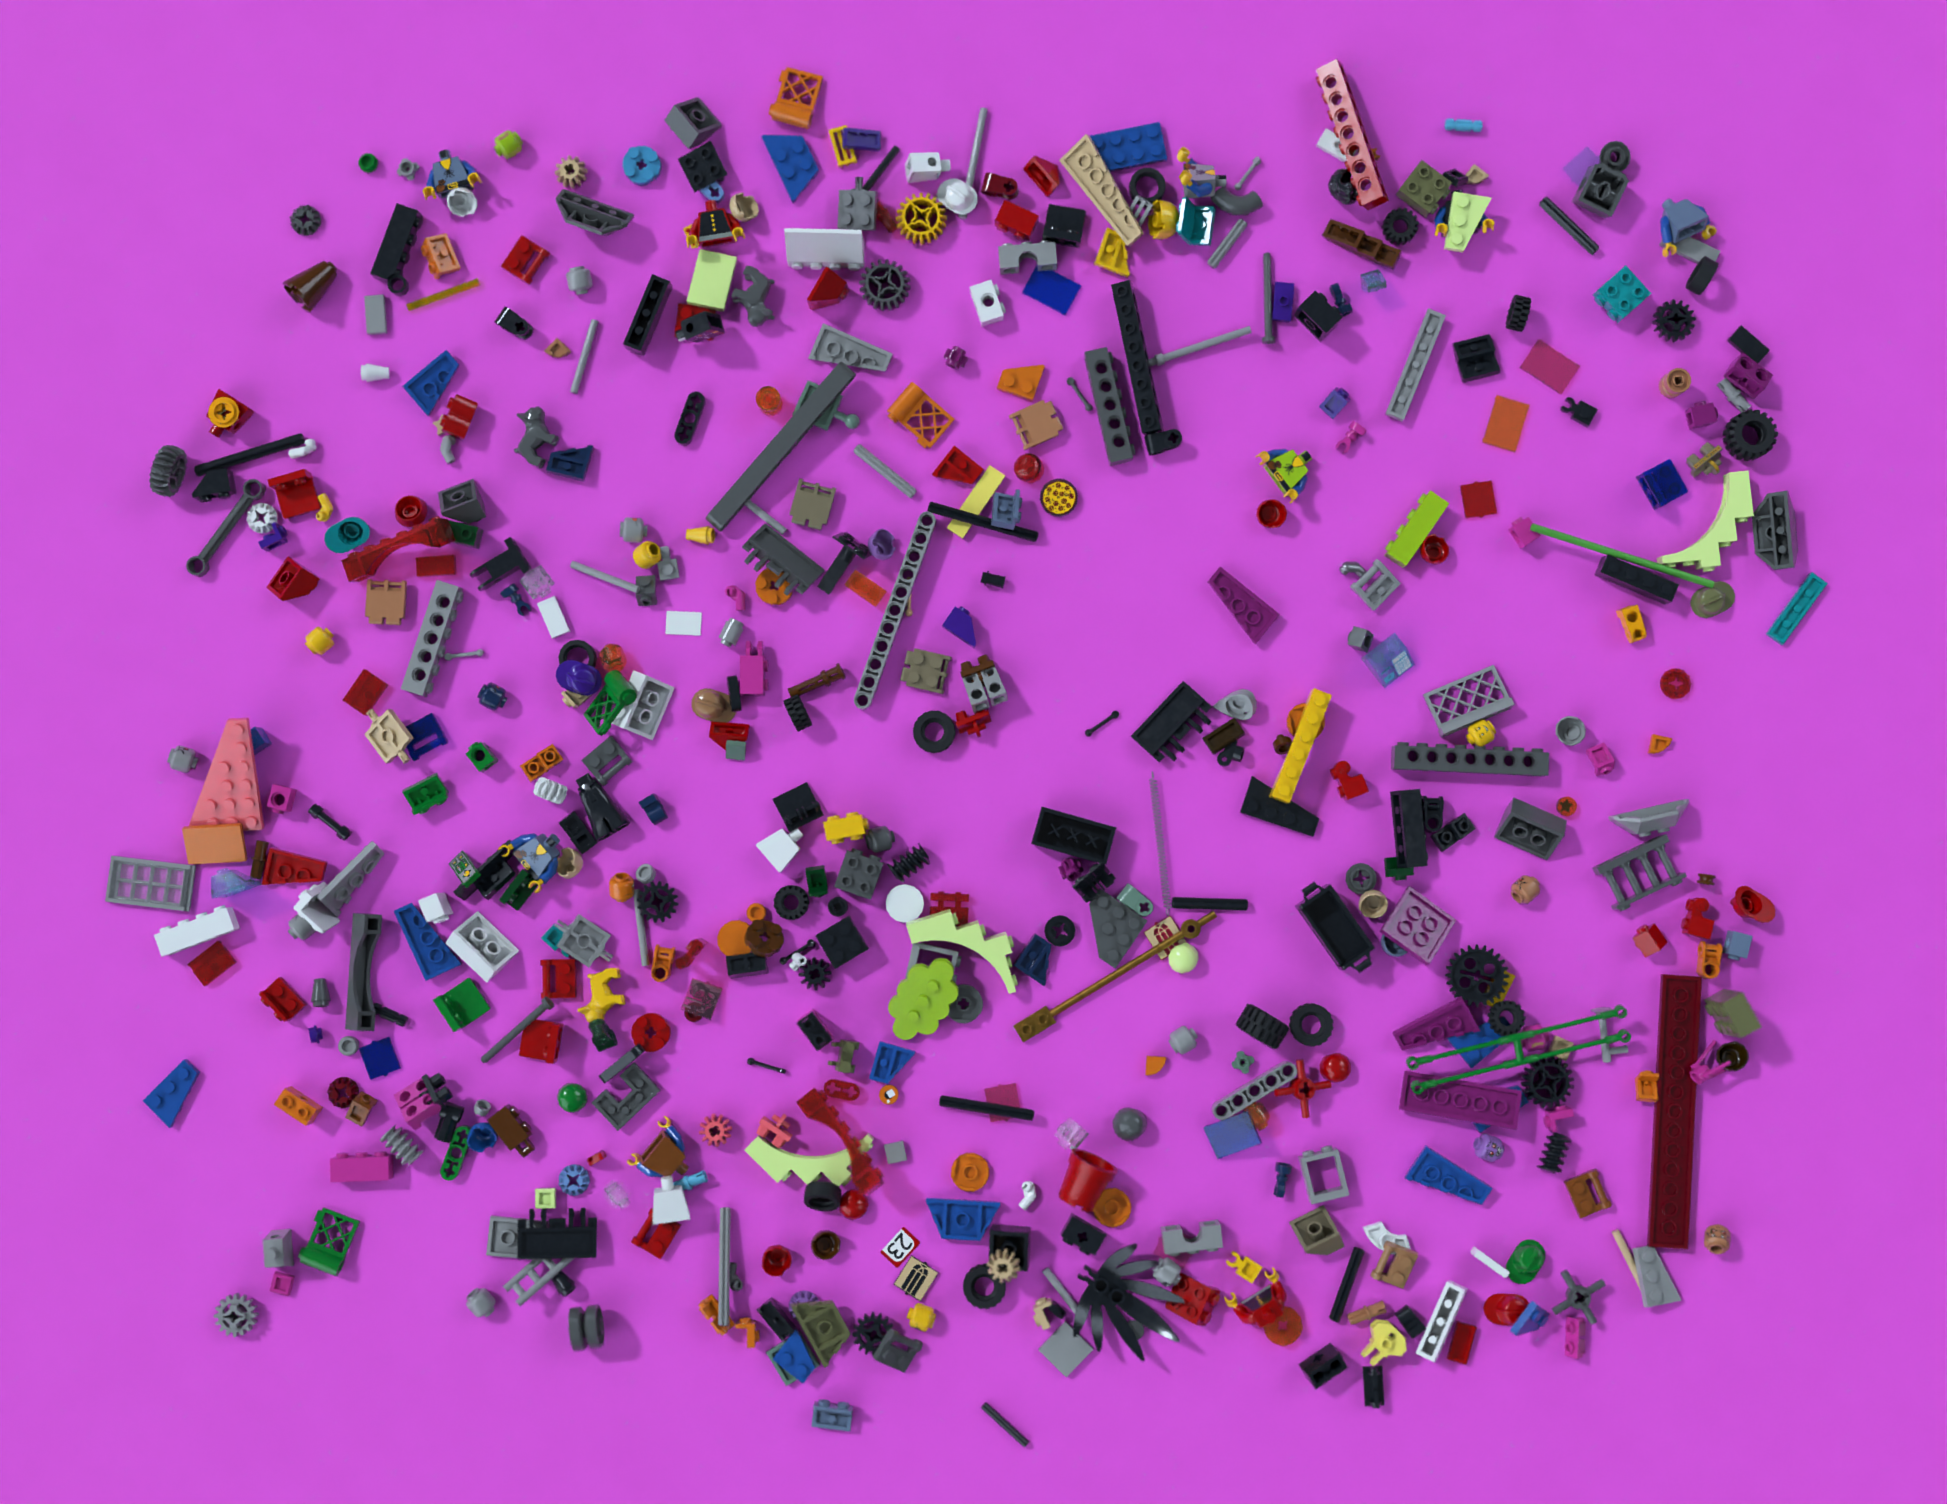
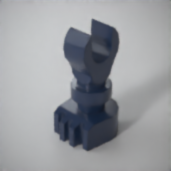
M1339 284L1330 285L1331 295L1335 300V306H1338L1341 312V316L1344 317L1350 314L1352 307L1350 303L1345 305L1346 300L1342 296Z
M514 583L500 594L503 598L511 597V602L516 604L518 613L525 616L521 611V607L526 606L531 611V606L521 599L522 596L520 594H517L519 589Z
M1276 1162L1275 1171L1279 1172V1174L1276 1175L1275 1197H1284L1285 1181L1288 1179L1286 1174H1291L1292 1166L1290 1164Z

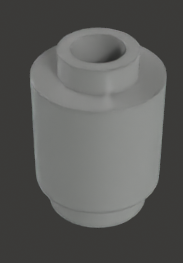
M733 618L726 621L718 637L721 639L720 643L731 647V645L736 646L744 630L742 629L744 624Z

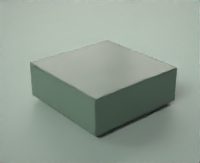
M727 740L726 758L745 761L746 742Z

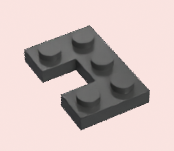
M635 1062L620 1075L632 1089L621 1102L607 1089L592 1102L617 1131L661 1091Z

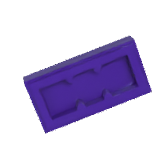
M844 127L842 129V148L879 152L881 150L880 131Z
M1275 282L1272 321L1291 322L1294 283Z

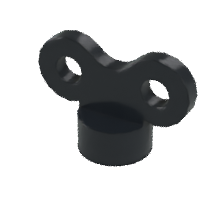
M1237 740L1228 745L1218 755V764L1226 767L1230 765L1231 760L1241 762L1245 747L1237 746ZM1226 757L1227 761L1223 762L1222 758Z

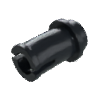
M989 571L983 572L981 583H984V586L988 584L1003 588L1006 576L991 574Z

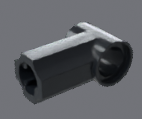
M447 1101L445 1102L447 1108L440 1111L439 1117L441 1118L434 1138L450 1143L457 1123L462 1118L464 1107Z

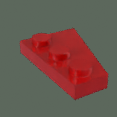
M273 847L269 848L262 885L323 881L327 861Z

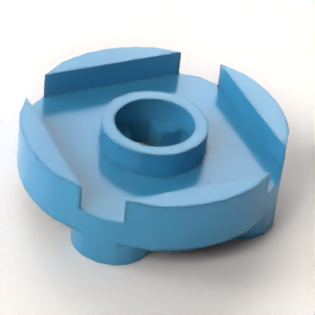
M646 146L631 147L624 156L623 170L632 183L647 185L654 179L656 180L660 175L661 162L653 149ZM641 161H644L647 167H643L642 170H639V166H637V164Z

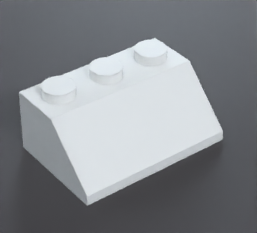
M633 670L629 684L636 691L637 698L632 704L623 707L612 724L653 740L675 687Z
M478 911L455 929L446 941V944L486 982L497 975L519 952Z

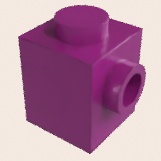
M1706 401L1694 404L1695 407L1685 411L1689 430L1712 425L1717 422L1718 411L1713 403L1706 404Z

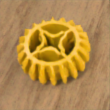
M922 192L919 193L918 198L913 193L912 200L906 197L905 201L907 204L901 202L900 207L902 209H897V214L900 215L896 217V221L900 222L897 224V228L902 229L900 234H907V241L913 237L914 244H916L917 239L920 240L921 245L924 244L925 239L930 244L931 237L937 240L938 236L936 233L942 235L943 230L941 228H946V223L943 222L947 220V216L943 215L946 213V209L941 208L942 202L936 203L937 197H933L930 200L929 193H927L925 198ZM924 205L928 206V208L920 209L918 206ZM912 210L914 218L911 220V223L907 224L906 216ZM936 213L937 221L931 227L929 219L932 217V214ZM918 215L922 218L925 217V222L921 219L918 220ZM917 228H923L925 231H924V232H918V231H915V229H917Z

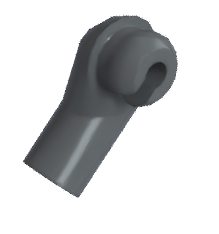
M730 1262V1288L734 1291H740L743 1288V1283L736 1275L737 1263Z

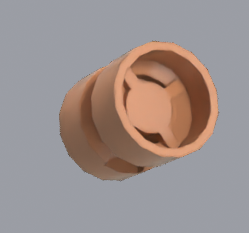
M1682 368L1671 370L1660 379L1659 390L1661 394L1668 398L1679 396L1690 387L1691 376Z

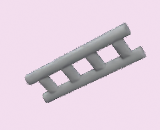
M563 1258L557 1264L552 1259H533L503 1287L507 1292L513 1288L519 1295L516 1303L521 1307L575 1258ZM543 1261L550 1271L541 1278L534 1269ZM528 1275L535 1284L525 1291L519 1282Z

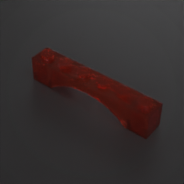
M437 516L429 519V523L414 525L412 530L408 532L405 530L396 533L394 538L382 539L378 545H368L363 548L364 551L352 552L347 555L348 558L341 561L348 581L360 582L374 576L382 562L401 547L411 544H424L429 547L440 548L456 540L449 520Z
M813 1088L796 1103L807 1118L826 1124L842 1139L851 1161V1180L862 1196L868 1197L885 1183L882 1179L884 1174L878 1167L874 1168L871 1163L873 1159L868 1152L861 1150V1142L856 1136H851L849 1125L844 1120L841 1122L838 1117L840 1113L834 1105H829L827 1102L829 1098L823 1090L819 1091Z

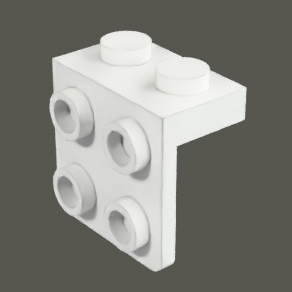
M325 882L319 885L314 884L309 890L305 889L298 897L300 900L293 907L300 917L306 919L312 925V928L320 933H325L340 922V919L316 897L327 886Z

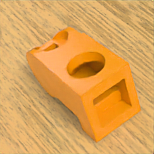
M1630 605L1616 610L1629 643L1646 638V630L1638 605Z

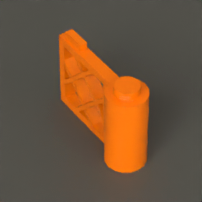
M786 67V70H782L779 77V82L782 83L777 100L769 108L771 119L809 129L823 76ZM789 74L796 75L799 81L790 84L788 81ZM810 79L816 80V86L811 89L805 84ZM802 84L806 91L797 95L793 88ZM791 90L794 98L790 100L783 99V93ZM809 95L812 99L811 105L802 104L800 99Z
M910 382L887 410V417L895 424L899 422L918 438L916 442L924 449L927 446L931 448L954 420L950 414L913 382ZM925 400L932 405L933 413L922 414L921 405ZM933 415L934 426L923 427L922 416ZM935 415H944L948 422L944 426H936ZM919 416L920 427L912 428L907 423L911 417ZM934 429L935 437L931 442L924 438L923 430Z

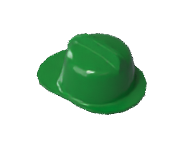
M1534 1240L1520 1242L1508 1259L1506 1270L1510 1272L1508 1277L1517 1284L1530 1282L1542 1267L1545 1260V1251L1539 1242Z

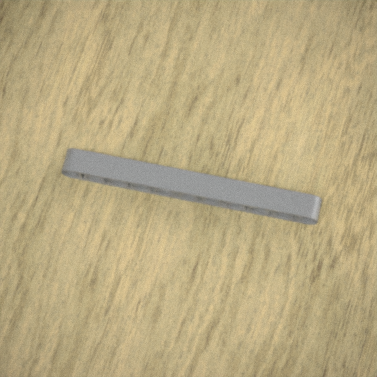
M923 512L918 518L854 696V704L860 710H866L872 704L935 529L936 519L931 512ZM930 517L933 520L932 524L929 526L923 525V518ZM918 535L926 537V541L922 544L917 543L915 540ZM918 553L920 555L919 560L912 562L909 559L910 554ZM907 570L913 572V577L909 580L903 578V573ZM900 588H904L907 591L906 596L903 598L896 595L897 590ZM893 606L900 608V613L896 616L890 614V609ZM887 624L894 626V630L890 634L883 631L884 626ZM880 642H885L888 645L887 649L883 652L877 650V645ZM873 660L881 662L879 669L873 670L870 665ZM867 678H872L875 683L873 687L867 688L864 686V681ZM860 696L868 698L866 705L860 706L858 704Z

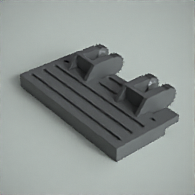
M766 523L742 546L747 552L754 548L744 562L748 565L757 557L760 561L754 567L756 572L765 564L777 576L784 572L774 586L779 588L785 581L789 582L790 585L784 591L785 595H789L795 588L802 595L825 571Z

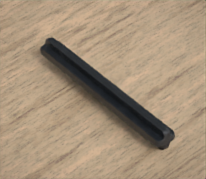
M944 1095L939 1100V1106L1029 1121L1034 1119V1110Z

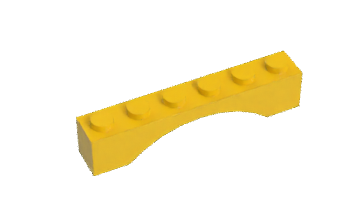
M1315 688L1310 691L1293 741L1269 797L1286 804L1290 803L1332 695Z

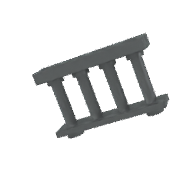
M1667 834L1659 835L1592 867L1595 875L1602 874V876L1606 877L1618 903L1611 905L1612 909L1626 910L1631 907V903L1670 884L1671 886L1678 885L1683 882L1682 878L1687 877L1686 873H1676L1664 849L1665 843L1670 842ZM1653 849L1657 851L1670 877L1659 882L1647 858V852ZM1634 858L1640 859L1652 884L1651 887L1643 891L1629 865L1631 864L1630 860ZM1618 866L1623 868L1635 893L1626 899L1612 874L1614 872L1613 868Z

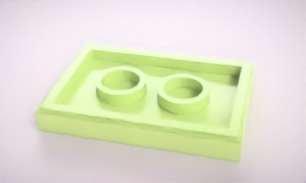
M700 249L686 301L687 304L724 312L737 257Z

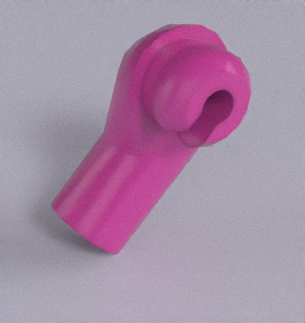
M727 586L725 593L736 601V611H745L744 592L737 586Z

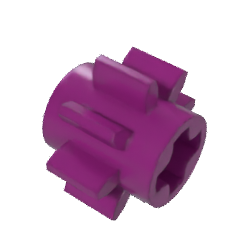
M953 346L952 350L947 348L944 359L947 360L945 364L956 370L960 366L964 367L968 360V357L965 356L966 351L957 346Z
M1072 857L1064 859L1061 862L1062 866L1058 867L1063 880L1067 878L1069 881H1075L1081 876L1080 872H1084L1080 860H1075Z

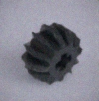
M813 957L812 964L807 959L806 965L808 968L800 966V969L804 970L805 973H799V977L805 976L801 983L804 984L808 981L807 989H810L812 984H814V990H818V983L824 988L825 984L822 980L830 982V979L825 977V975L832 974L831 971H825L830 965L821 966L824 959H820L817 964L816 957ZM818 969L820 977L813 979L811 977L813 974H810V972Z

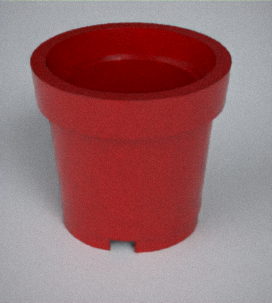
M1072 1149L1068 1159L1069 1166L1058 1195L1061 1200L1072 1207L1078 1205L1082 1206V1211L1093 1212L1109 1182L1113 1181L1118 1170L1111 1163L1093 1153L1081 1149Z

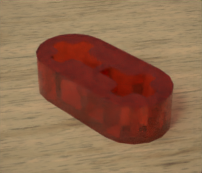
M829 1079L824 1084V1092L830 1097L853 1101L860 1094L859 1086L853 1082ZM833 1082L835 1083V1087L841 1088V1091L834 1090V1092L831 1093L830 1089L827 1088V1085H831V1083ZM852 1086L854 1091H857V1094H853L850 1097L849 1093L844 1092L843 1089H850Z

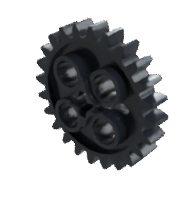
M1476 944L1475 950H1472L1470 945H1468V951L1466 952L1461 948V955L1454 953L1456 960L1449 959L1453 965L1446 966V969L1451 971V973L1445 974V977L1451 978L1446 984L1453 985L1449 991L1457 992L1454 998L1461 996L1464 1001L1468 1000V1006L1475 1002L1478 1008L1479 1003L1482 1002L1486 1007V1001L1488 1000L1494 1004L1493 997L1495 996L1500 999L1498 992L1505 993L1502 985L1508 986V983L1504 981V979L1509 978V975L1504 974L1508 967H1502L1505 960L1499 961L1500 954L1492 955L1494 949L1492 948L1487 952L1485 945L1482 950H1479L1478 944ZM1467 959H1473L1476 962V966L1473 969L1465 967L1464 963ZM1487 964L1493 965L1495 967L1494 973L1486 974L1483 970L1484 966ZM1460 970L1473 974L1476 971H1480L1481 976L1493 978L1494 982L1481 978L1475 981L1473 976L1461 974ZM1464 977L1469 978L1471 981L1470 986L1467 988L1461 987L1459 984L1460 979ZM1481 983H1487L1490 986V990L1487 993L1479 991L1478 987Z

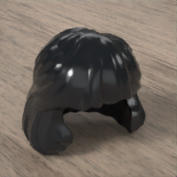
M1343 168L1337 169L1329 180L1328 187L1335 199L1343 204L1351 205L1356 202L1358 192L1351 184V172Z

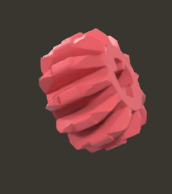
M715 1113L711 1115V1119L706 1116L704 1118L706 1123H700L704 1130H700L699 1134L706 1135L702 1138V1141L704 1142L709 1139L708 1146H711L713 1141H715V1146L719 1147L720 1141L725 1144L727 1142L725 1137H731V1134L726 1131L731 1130L732 1126H726L729 1119H726L724 1122L721 1121L723 1119L722 1114L719 1115L718 1119H716ZM718 1126L720 1132L715 1135L712 1133L714 1130H711V1128Z

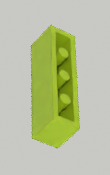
M1431 490L1427 494L1423 493L1417 501L1419 505L1416 510L1412 508L1406 517L1408 521L1405 526L1403 524L1400 525L1395 533L1398 535L1394 541L1390 540L1385 547L1387 552L1384 556L1401 568L1407 566L1449 505L1447 501Z

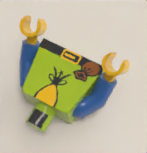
M1286 449L1260 452L1256 455V458L1260 457L1262 459L1259 465L1265 464L1263 466L1284 494L1283 497L1289 496L1291 498L1289 503H1293L1304 490L1307 482L1306 474L1308 472L1305 464L1312 460L1311 455L1306 450L1300 455H1297L1294 450L1288 451Z

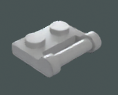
M1378 559L1372 563L1373 566L1356 583L1353 582L1350 585V588L1373 611L1401 584ZM1380 571L1382 574L1364 591L1362 587Z

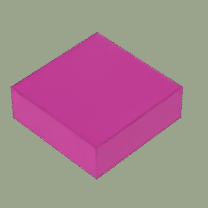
M278 1271L274 1272L270 1292L289 1296L295 1276Z

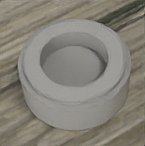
M643 864L636 871L637 880L643 884L652 882L656 876V871L650 864Z
M346 1036L339 1041L338 1049L343 1055H353L359 1049V1042L353 1036Z

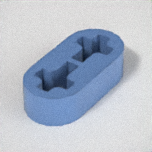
M716 181L699 190L708 200H716V203H720L724 199V191ZM712 188L715 192L719 190L718 193L720 196L712 197L713 195L710 189Z

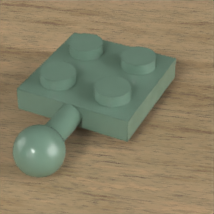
M807 381L792 415L799 410L818 388V384ZM840 395L814 426L828 431L833 418L845 422L849 429H855L859 426L860 419L855 414L846 415L837 411L843 398Z

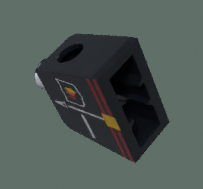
M703 311L681 321L682 329L676 331V337L680 342L684 340L700 342L724 334L725 330L719 314Z

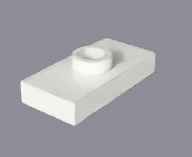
M1326 128L1316 147L1344 163L1347 161L1339 148V144H1341L1340 139L1336 137L1334 132Z

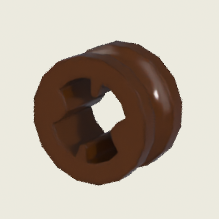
M1698 873L1700 879L1697 880V883L1715 885L1713 879L1716 876Z

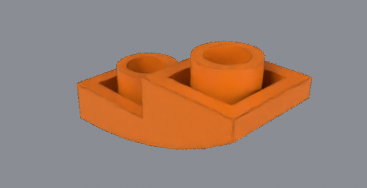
M551 744L537 753L536 756L520 765V768L531 783L563 761V758L555 746Z

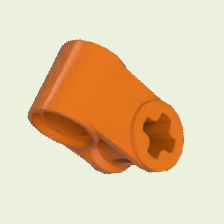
M1700 941L1697 951L1696 972L1698 976L1704 979L1715 978L1720 972L1722 944L1717 943L1714 945ZM1706 965H1709L1711 968L1709 975L1705 973Z
M656 944L651 976L655 981L665 982L670 978L676 947L671 949L660 947V944ZM659 968H663L666 972L665 977L662 979L656 975Z

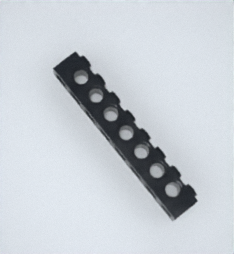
M1130 280L1112 284L1113 297L1142 433L1147 436L1157 432H1164L1134 286Z

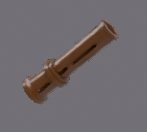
M838 663L836 667L827 671L822 670L820 675L788 688V692L791 697L796 694L801 696L823 685L830 686L831 683L839 679L844 680L846 677L841 665Z

